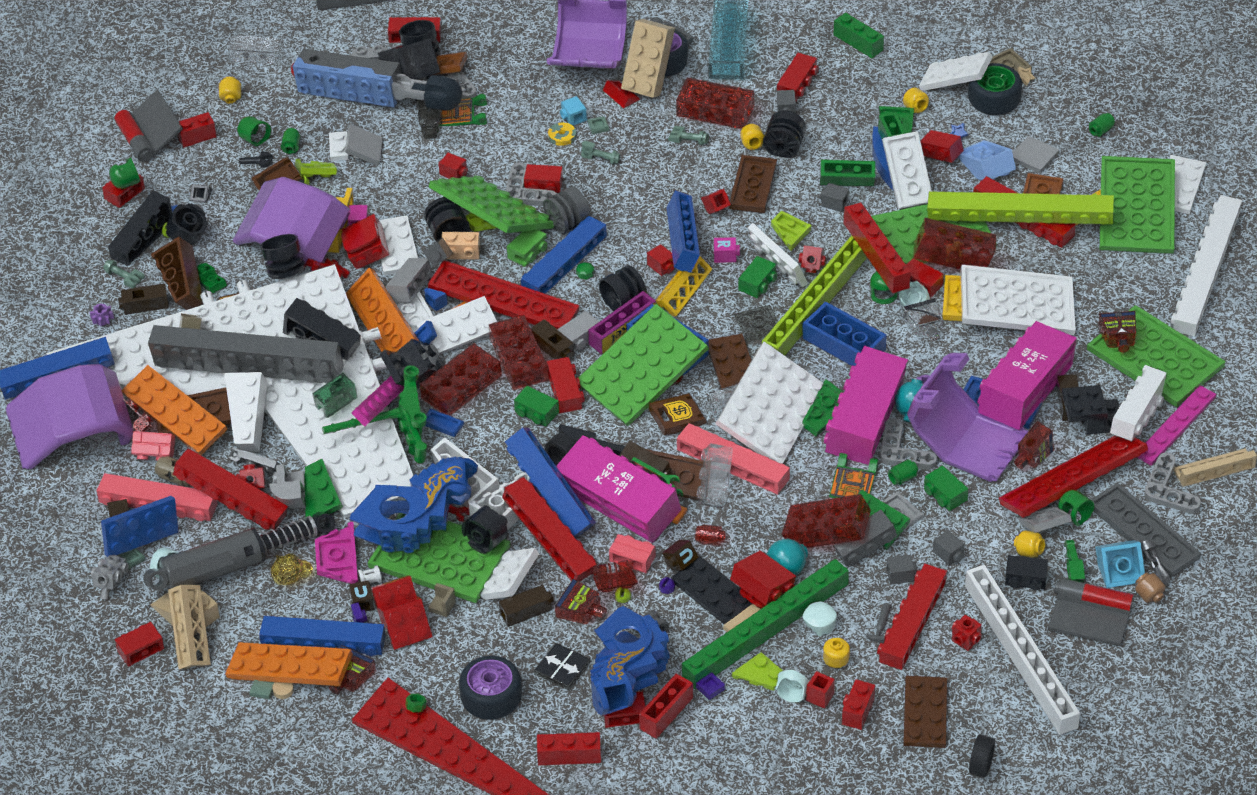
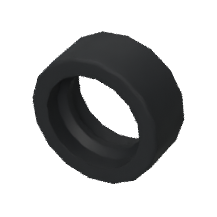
M559 433L546 443L545 451L557 466L576 442L567 435Z
M981 734L977 736L970 758V774L982 777L987 776L994 755L995 738Z

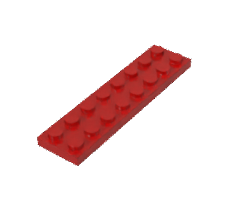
M443 260L428 283V288L444 292L447 296L465 302H471L485 296L492 311L533 325L545 319L553 327L559 329L574 319L579 312V305L446 260Z
M1115 435L999 497L1000 505L1023 518L1030 516L1033 512L1059 500L1065 492L1078 490L1083 485L1093 482L1096 478L1108 474L1111 470L1124 465L1133 458L1139 457L1148 451V446L1137 438L1130 441Z

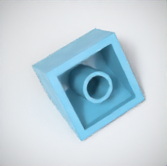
M1132 540L1095 546L1097 563L1106 588L1135 584L1136 580L1145 574L1141 543L1139 541Z

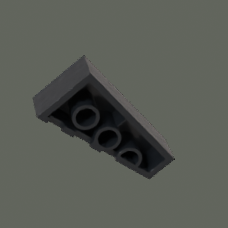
M154 190L149 194L108 246L112 259L128 266L162 235V228L172 214L170 198Z
M296 298L284 313L282 333L286 335L292 333L298 339L338 342L342 359L348 361L360 345L361 335L355 329L348 328L338 319L331 318L324 311L312 307L305 300Z

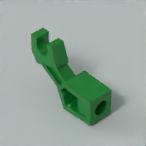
M1065 540L1066 558H1069L1066 559L1068 579L1084 582L1083 560L1078 558L1074 540Z

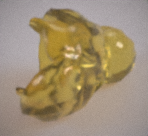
M289 553L285 556L276 555L277 560H275L270 569L271 578L276 584L288 586L298 581L301 577H309L313 566L307 560H301L297 555Z

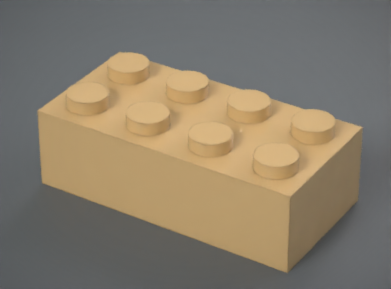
M646 19L635 21L621 89L652 98L660 96L675 27Z

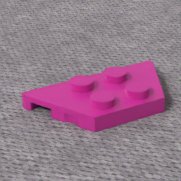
M349 522L347 523L348 527L340 531L335 529L329 532V534L315 539L317 575L352 584L358 582L354 523Z

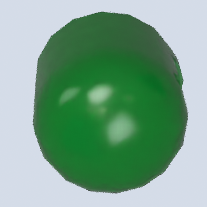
M252 116L244 117L237 126L239 137L254 146H259L267 141L272 131L271 126L267 122L257 120V118ZM259 124H264L266 127L264 137L258 143L252 141L251 136L257 133Z
M132 157L127 158L125 164H115L109 170L110 180L118 189H124L140 183Z
M877 271L873 273L870 279L871 299L879 304L894 302L898 297V292L888 299H878L875 296L874 289L881 291L890 289Z
M1069 490L1061 496L1058 507L1066 513L1073 509L1070 515L1071 521L1076 526H1081L1092 515L1094 502L1077 490ZM1077 511L1081 514V520L1079 521L1076 520Z

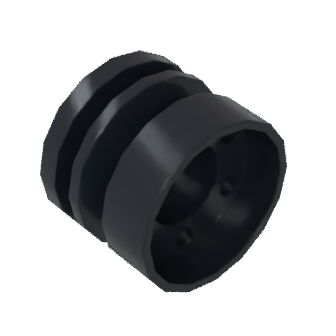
M416 20L400 28L399 35L402 45L430 38L435 56L439 55L440 48L436 39L437 34L433 22L429 20Z
M787 110L774 113L770 118L763 137L765 149L773 156L785 158L795 156L799 151L806 131V124L803 118Z
M446 197L434 200L425 209L424 219L435 241L442 238V232H469L470 230L469 221L463 213L461 206Z
M282 234L274 236L260 245L263 259L267 261L265 266L268 277L272 279L288 278L299 274L306 268L303 254L299 252L301 247L297 235Z
M630 265L624 266L615 271V274L612 273L599 281L600 294L605 304L613 312L642 291L647 294L646 285L641 275Z

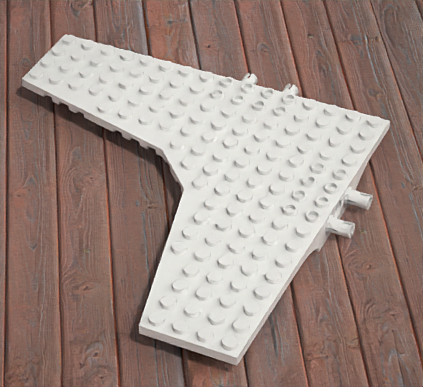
M335 265L250 290L246 280H242L243 287L241 281L237 283L240 294L214 301L212 292L206 291L208 298L205 292L201 294L204 305L46 353L49 355L106 337L115 365L107 368L116 372L121 390L149 365L183 393L192 395L226 387L224 373L155 366L148 346L153 325L179 327L180 316L183 313L199 315L202 318L200 326L202 330L296 338V335L292 333L289 335L282 333L284 313L296 298L305 300L312 307L324 311L331 318L338 319L348 328L355 329L361 335L360 345L348 361L343 359L344 367L339 384L265 377L268 383L264 413H267L272 418L276 427L280 429L285 439L292 445L293 450L305 466L320 459L324 460L342 502L343 508L339 509L344 518L350 517L351 513L375 488V485L410 486L409 480L413 477V473L392 418L369 423L365 427L361 425L356 426V428L352 427L328 434H323L322 432L323 426L348 421L352 418L356 419L351 412L380 386L375 374L376 371L387 368L382 358L374 360L369 358L365 343L381 339L378 327L364 332L359 331ZM123 395L126 405L134 404ZM386 406L381 412L389 411L388 406ZM394 496L388 498L386 501H398L406 499H404L403 497Z

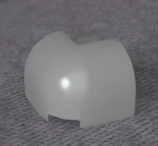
M284 464L276 465L273 483L269 484L274 498L287 505L288 509L305 508L304 471L288 472Z

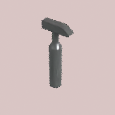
M889 603L883 604L876 626V635L866 634L870 641L884 643L885 636H880V633L884 630L891 608Z

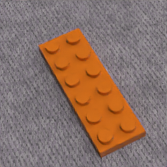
M368 268L346 292V296L367 330L378 327L381 339L374 341L380 351L389 350L397 352L411 339L418 340L376 272Z
M149 365L121 390L126 398L199 455H202L227 430L226 425Z
M239 642L225 675L227 678L236 680L340 686L353 653L351 649Z

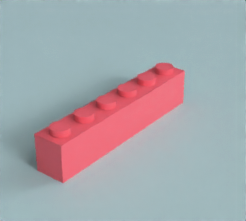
M690 423L677 437V450L696 459L709 462L714 467H717L718 464L725 465L728 468V473L777 495L790 479V467Z
M104 473L96 490L100 503L107 505L109 502L127 499L128 508H138L165 497L173 496L176 502L177 517L194 518L197 521H211L218 505L217 500L212 499L209 495L195 488Z

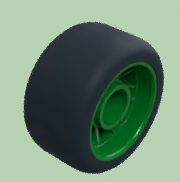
M989 63L982 79L969 82L968 98L971 105L978 111L988 115H1002L1011 112L1018 106L1021 99V77L1010 66L1000 63Z

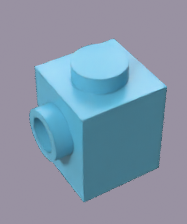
M577 96L561 102L560 115L563 120L566 119L571 125L587 121L586 108Z

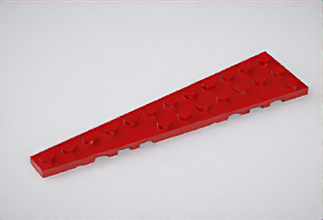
M389 677L352 718L353 724L491 795H549L427 705L422 712L407 710L405 705L406 697L410 693Z

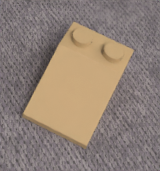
M188 590L189 598L194 601V591ZM201 591L205 626L207 627L220 618L217 603L209 595ZM168 592L150 605L173 626ZM192 610L191 617L196 622L197 614Z

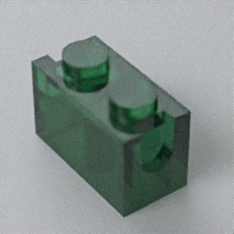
M343 372L312 393L315 407L318 410L322 408L326 418H329L358 398L355 383Z

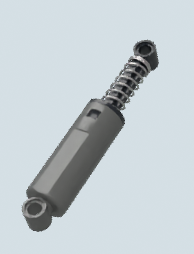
M316 512L312 517L307 516L305 520L299 519L298 523L292 521L290 526L284 524L283 528L278 526L275 531L270 529L268 533L263 531L261 535L253 527L162 558L159 561L160 569H149L144 574L143 580L147 587L156 591L162 590L165 587L169 590L179 585H196L265 561V553H267L268 549L274 551V547L279 546L282 548V544L286 543L289 545L291 541L296 543L297 539L301 538V540H304L306 536L311 538V535L315 537L320 532L329 533L334 529L335 520L330 514ZM322 518H325V525L323 527H320V520ZM155 575H159V582L153 585L152 578Z

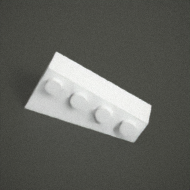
M1147 365L1144 366L1142 377H1137L1134 388L1130 389L1126 400L1122 402L1113 417L1111 434L1130 441L1136 435H1140L1143 426H1147L1150 416L1153 417L1157 407L1160 408L1163 403L1162 391L1166 372Z
M261 372L224 373L234 444L242 451L260 452L268 381Z
M443 438L431 449L435 464L443 458L455 456L473 460L446 438ZM478 464L476 474L468 479V484H470L472 489L471 497L464 502V505L469 508L470 502L474 500L477 502L483 498L484 494L492 493L499 489L498 478L480 464Z
M522 472L514 477L512 482L503 483L499 486L498 490L484 494L483 498L477 502L475 500L470 502V516L479 508L487 505L499 515H504L507 518L508 523L506 526L509 530L519 518L502 498L504 489L522 477H525L529 482L530 477L528 474ZM535 488V491L541 495L540 491Z

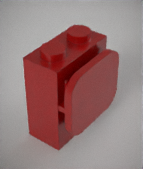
M375 214L342 229L341 237L344 249L347 251L348 258L356 269L365 267L390 255L383 226Z
M759 550L734 564L730 580L741 587L740 594L755 606L763 608L793 588L796 575Z

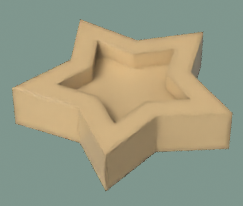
M1018 67V73L1026 86L1029 81L1036 79L1031 74V67L1027 69Z

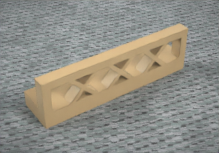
M1245 448L1177 466L1174 468V473L1181 485L1185 487L1255 468L1257 455L1254 450L1247 452Z
M179 585L169 589L178 668L188 669L193 666L211 665L200 585ZM188 590L194 591V601L189 598ZM192 610L197 614L196 622L191 617ZM195 630L200 635L199 641L194 638L193 632ZM197 650L202 653L203 661H197Z

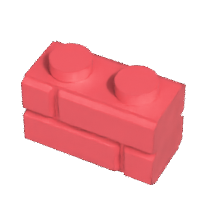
M133 432L131 453L137 456L138 460H148L149 457H156V461H158L162 456L173 458L175 435Z
M618 534L609 549L610 562L643 573H647L656 557L654 545L648 541L641 542L635 540L629 535L623 536Z

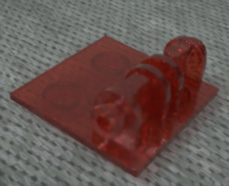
M123 399L139 415V418L133 423L135 431L144 432L149 426L154 428L152 425L154 421L146 413L141 414L138 411L140 407L133 400L127 401Z
M618 561L619 572L616 562H613L615 571L613 573L611 565L608 563V574L606 564L596 565L595 568H592L593 580L598 591L611 592L615 588L628 589L638 584L632 570V561Z

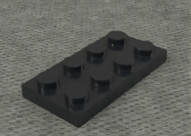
M701 556L671 577L677 587L723 624L729 622L752 604L740 594V588Z

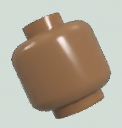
M1145 573L1136 580L1135 591L1146 603L1152 601L1157 603L1165 596L1163 593L1166 586L1156 574Z

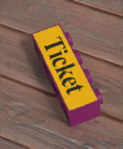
M644 291L636 295L588 329L589 345L601 355L604 354L627 332V324L651 304L655 305L656 300Z

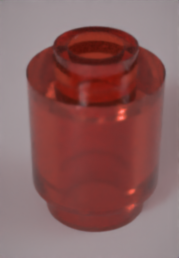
M702 524V526H697L695 540L700 542V544L720 546V543L725 541L726 532L723 531L722 526Z

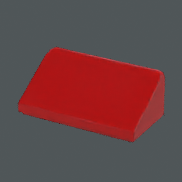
M608 80L604 85L603 91L622 108H626L640 100L633 92L621 89L622 83L620 81Z

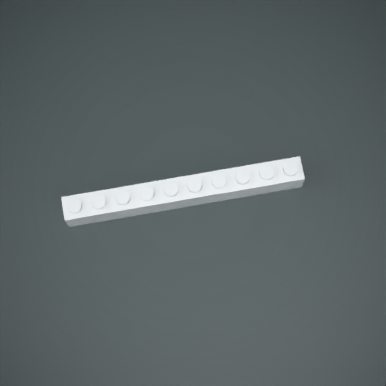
M1220 195L1218 202H1214L1212 210L1214 214L1209 216V226L1205 227L1203 234L1205 238H1201L1199 244L1200 251H1196L1194 258L1196 262L1191 264V276L1187 275L1185 286L1187 287L1182 288L1180 296L1182 300H1178L1176 305L1177 314L1173 313L1171 324H1174L1173 329L1179 333L1191 336L1196 335L1241 211L1242 200Z
M982 565L967 570L966 589L1058 734L1061 735L1078 729L1080 712L986 566Z

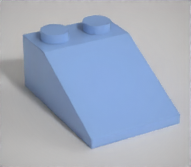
M986 140L964 148V151L958 156L959 160L979 180H983L986 176L995 180L996 177L1009 175L1010 171L1016 169L1012 149Z

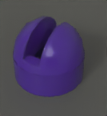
M664 577L659 583V590L664 594L672 593L675 590L674 580Z

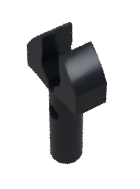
M264 151L258 157H240L239 164H259L261 168H266L273 164V155Z

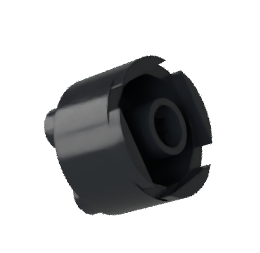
M192 203L178 205L167 222V236L172 240L180 237L191 245L197 243L208 225L205 212L199 206Z
M484 505L463 522L462 534L464 537H468L470 541L467 543L477 552H490L506 539L508 535L506 526L508 521L504 515H499L489 506Z

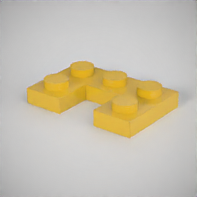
M945 275L942 320L962 321L961 276Z

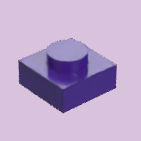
M359 603L351 604L354 622H366L365 610L360 609Z
M711 672L696 682V688L708 700H711L725 690V684Z

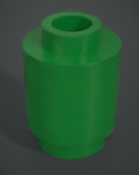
M1110 113L1099 115L1089 123L1090 133L1101 137L1113 128L1115 124L1114 117Z
M288 128L283 133L281 150L284 153L292 154L298 151L300 143L298 130Z
M907 459L891 467V470L888 471V477L892 484L901 485L917 477L918 467L914 461Z

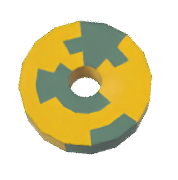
M556 123L549 128L548 138L555 145H568L575 141L576 129L569 123Z

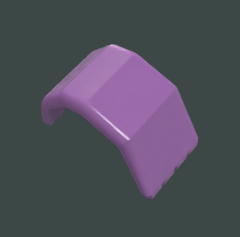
M557 0V34L553 55L547 58V64L609 69L620 67L626 34L627 0Z
M286 177L276 178L263 183L233 238V242L237 245L251 242L262 244L274 236L295 234L298 236L301 247L299 252L303 254L305 264L308 258L324 263L326 254L339 229H342L347 221L351 209L333 195L314 186Z
M950 353L942 359L914 396L907 413L915 433L943 463L989 482L997 481L1021 448V440L1022 444H1024V437L1029 431L1025 430L1024 427L1017 430L978 413L979 406L956 383L951 372H961L970 360L968 354Z
M101 364L79 365L40 377L13 399L6 408L23 469L34 468L62 444L87 436L115 431L117 432L120 445L129 444L133 435L132 423L116 372Z

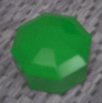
M587 262L577 265L576 275L580 279L587 280L593 277L594 266Z
M418 693L410 694L406 697L405 705L407 710L422 712L426 708L427 701L423 695Z

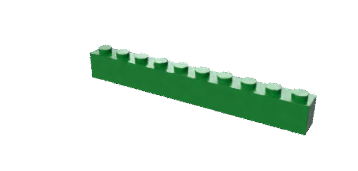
M832 560L782 594L776 601H772L682 662V677L691 681L693 688L696 690V682L712 672L716 676L801 618L805 609L810 604L820 601L824 602L846 587L849 582V570L838 560Z

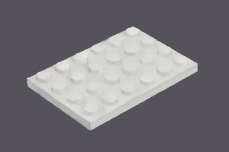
M970 265L961 266L963 324L1026 330L1035 321H1038L1069 335L1075 334L1072 277Z
M763 342L715 424L756 453L783 464L804 426L802 421L816 399V395L822 388L823 382L766 342Z

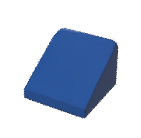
M425 288V302L431 308L438 311L447 306L446 293Z

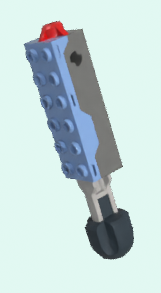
M303 48L291 66V73L295 77L298 92L387 107H395L399 100L412 98L424 100L427 108L438 110H452L459 105L462 99L463 91L456 80L436 75L430 76L427 81L411 79L401 73L400 63Z

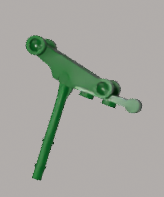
M410 365L404 368V390L399 394V407L379 413L369 423L397 418L399 428L406 437L408 452L414 456L415 462L424 463L426 460L427 444L422 442L421 439L422 429L426 425L427 416L420 411L416 387L419 369ZM352 418L348 421L323 426L322 432L323 434L335 433L336 431L352 427L356 428V426H361L362 424L357 419Z

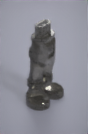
M414 99L418 103V122L423 137L425 139L436 138L441 124V110L431 108V111H428L424 100Z

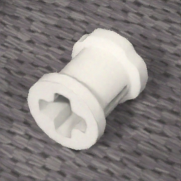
M378 565L374 566L373 569L358 570L360 582L369 580L370 584L374 582L382 583Z

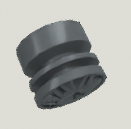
M574 186L561 191L559 195L555 194L545 199L543 202L545 214L549 215V219L553 221L554 229L560 234L572 229L574 225L577 226L581 221L590 216V209L585 197Z

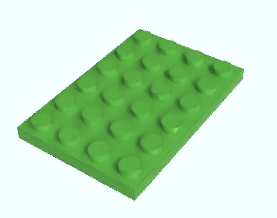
M1102 156L1100 195H1114L1113 224H1100L1099 250L1174 254L1175 159Z
M481 176L451 177L450 179L439 178L429 183L430 189L505 233L554 228L553 221L549 219V215L539 213L535 207L524 204L519 198H513L509 192L498 189L497 185L484 181V178Z
M928 204L871 216L905 264L912 258L927 263L996 248V242L985 221L928 220Z
M655 304L578 377L580 387L628 426L649 407V403L654 402L709 348L707 344Z
M1136 305L1127 311L1135 312V315L1122 316V318L1118 319L1119 325H1122L1121 320L1124 321V318L1135 320V326L1133 327L1135 329L1124 328L1125 331L1134 333V338L1126 339L1129 346H1120L1119 340L1116 341L1115 336L1114 340L1105 341L1103 335H1116L1120 329L1111 330V333L1109 330H1104L1087 344L1088 351L1135 381L1138 376L1142 377V369L1145 365L1166 372L1162 396L1164 400L1175 407H1178L1200 385H1204L1225 367L1223 359ZM1120 332L1118 335H1123L1124 333L1128 332Z
M399 513L395 520L405 517L406 514ZM447 521L446 530H432L430 543H420L419 549H415L413 553H406L404 551L388 553L382 551L381 546L378 545L368 561V568L373 569L374 566L378 565L380 572L398 578L410 575L413 583L434 590L436 583L454 588L456 597L477 603L484 589V584L491 578L493 570L498 566L503 554L509 550L511 544L510 541L503 540L492 551L479 553L467 543L470 540L467 536H463L462 525Z

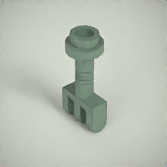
M674 126L668 141L680 143L682 139L698 141L699 145H704L709 141V134L705 131H700L699 134L688 133L685 131V127Z
M582 142V158L592 159L593 156L610 160L612 165L619 163L621 154L618 151L613 150L612 153L595 149V143Z
M107 260L103 267L109 275L113 272L125 278L123 280L124 285L135 288L136 284L141 282L140 279L143 280L145 278V275L136 269L129 273L119 268L114 260Z

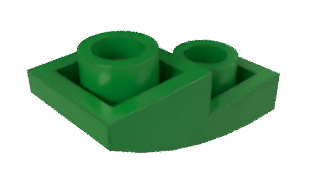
M207 263L197 265L200 284L207 291L214 293L227 286L226 280L216 274L214 267Z

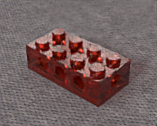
M686 78L676 99L677 116L739 129L746 126L754 108L753 90L693 78Z
M924 218L914 241L913 258L956 269H961L962 265L988 267L996 251V234Z
M525 315L488 324L490 341L512 390L549 381L547 363Z
M473 343L420 384L421 399L439 412L451 416L502 376L501 361Z
M861 494L790 505L782 536L784 539L795 540L806 548L863 540L871 509Z

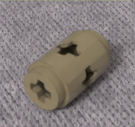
M162 456L158 459L155 465V473L159 478L179 486L192 487L173 475L177 459L170 456ZM169 472H171V476L174 477V479H170L166 476V474H169Z

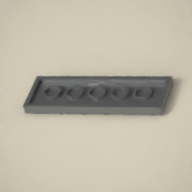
M1118 482L1091 499L1094 502V512L1126 540H1135L1142 543L1150 539L1151 542H1154L1156 545L1154 550L1170 577H1173L1200 559L1201 553Z

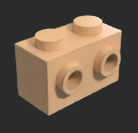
M442 232V238H444L453 252L447 259H479V232Z

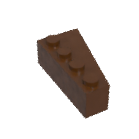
M177 237L150 254L156 261V266L161 271L163 280L168 284V289L176 304L186 310L203 304L199 275L191 244Z

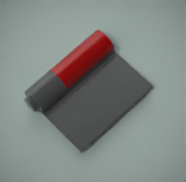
M158 90L146 99L133 113L128 110H121L114 117V121L139 161L150 160L183 129Z
M1061 578V581L1056 582L1054 593L1058 594L1048 630L1117 646L1121 645L1134 594Z

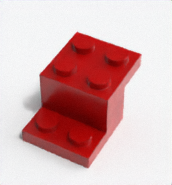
M410 575L371 587L381 624H384V627L387 629L394 650L432 637L422 599L416 595Z

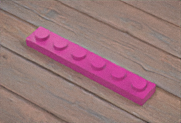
M390 376L351 412L352 415L365 427L404 390V386L395 384L392 376Z
M1200 385L1146 442L1148 451L1137 458L1152 466L1157 461L1159 455L1164 453L1216 398V393Z

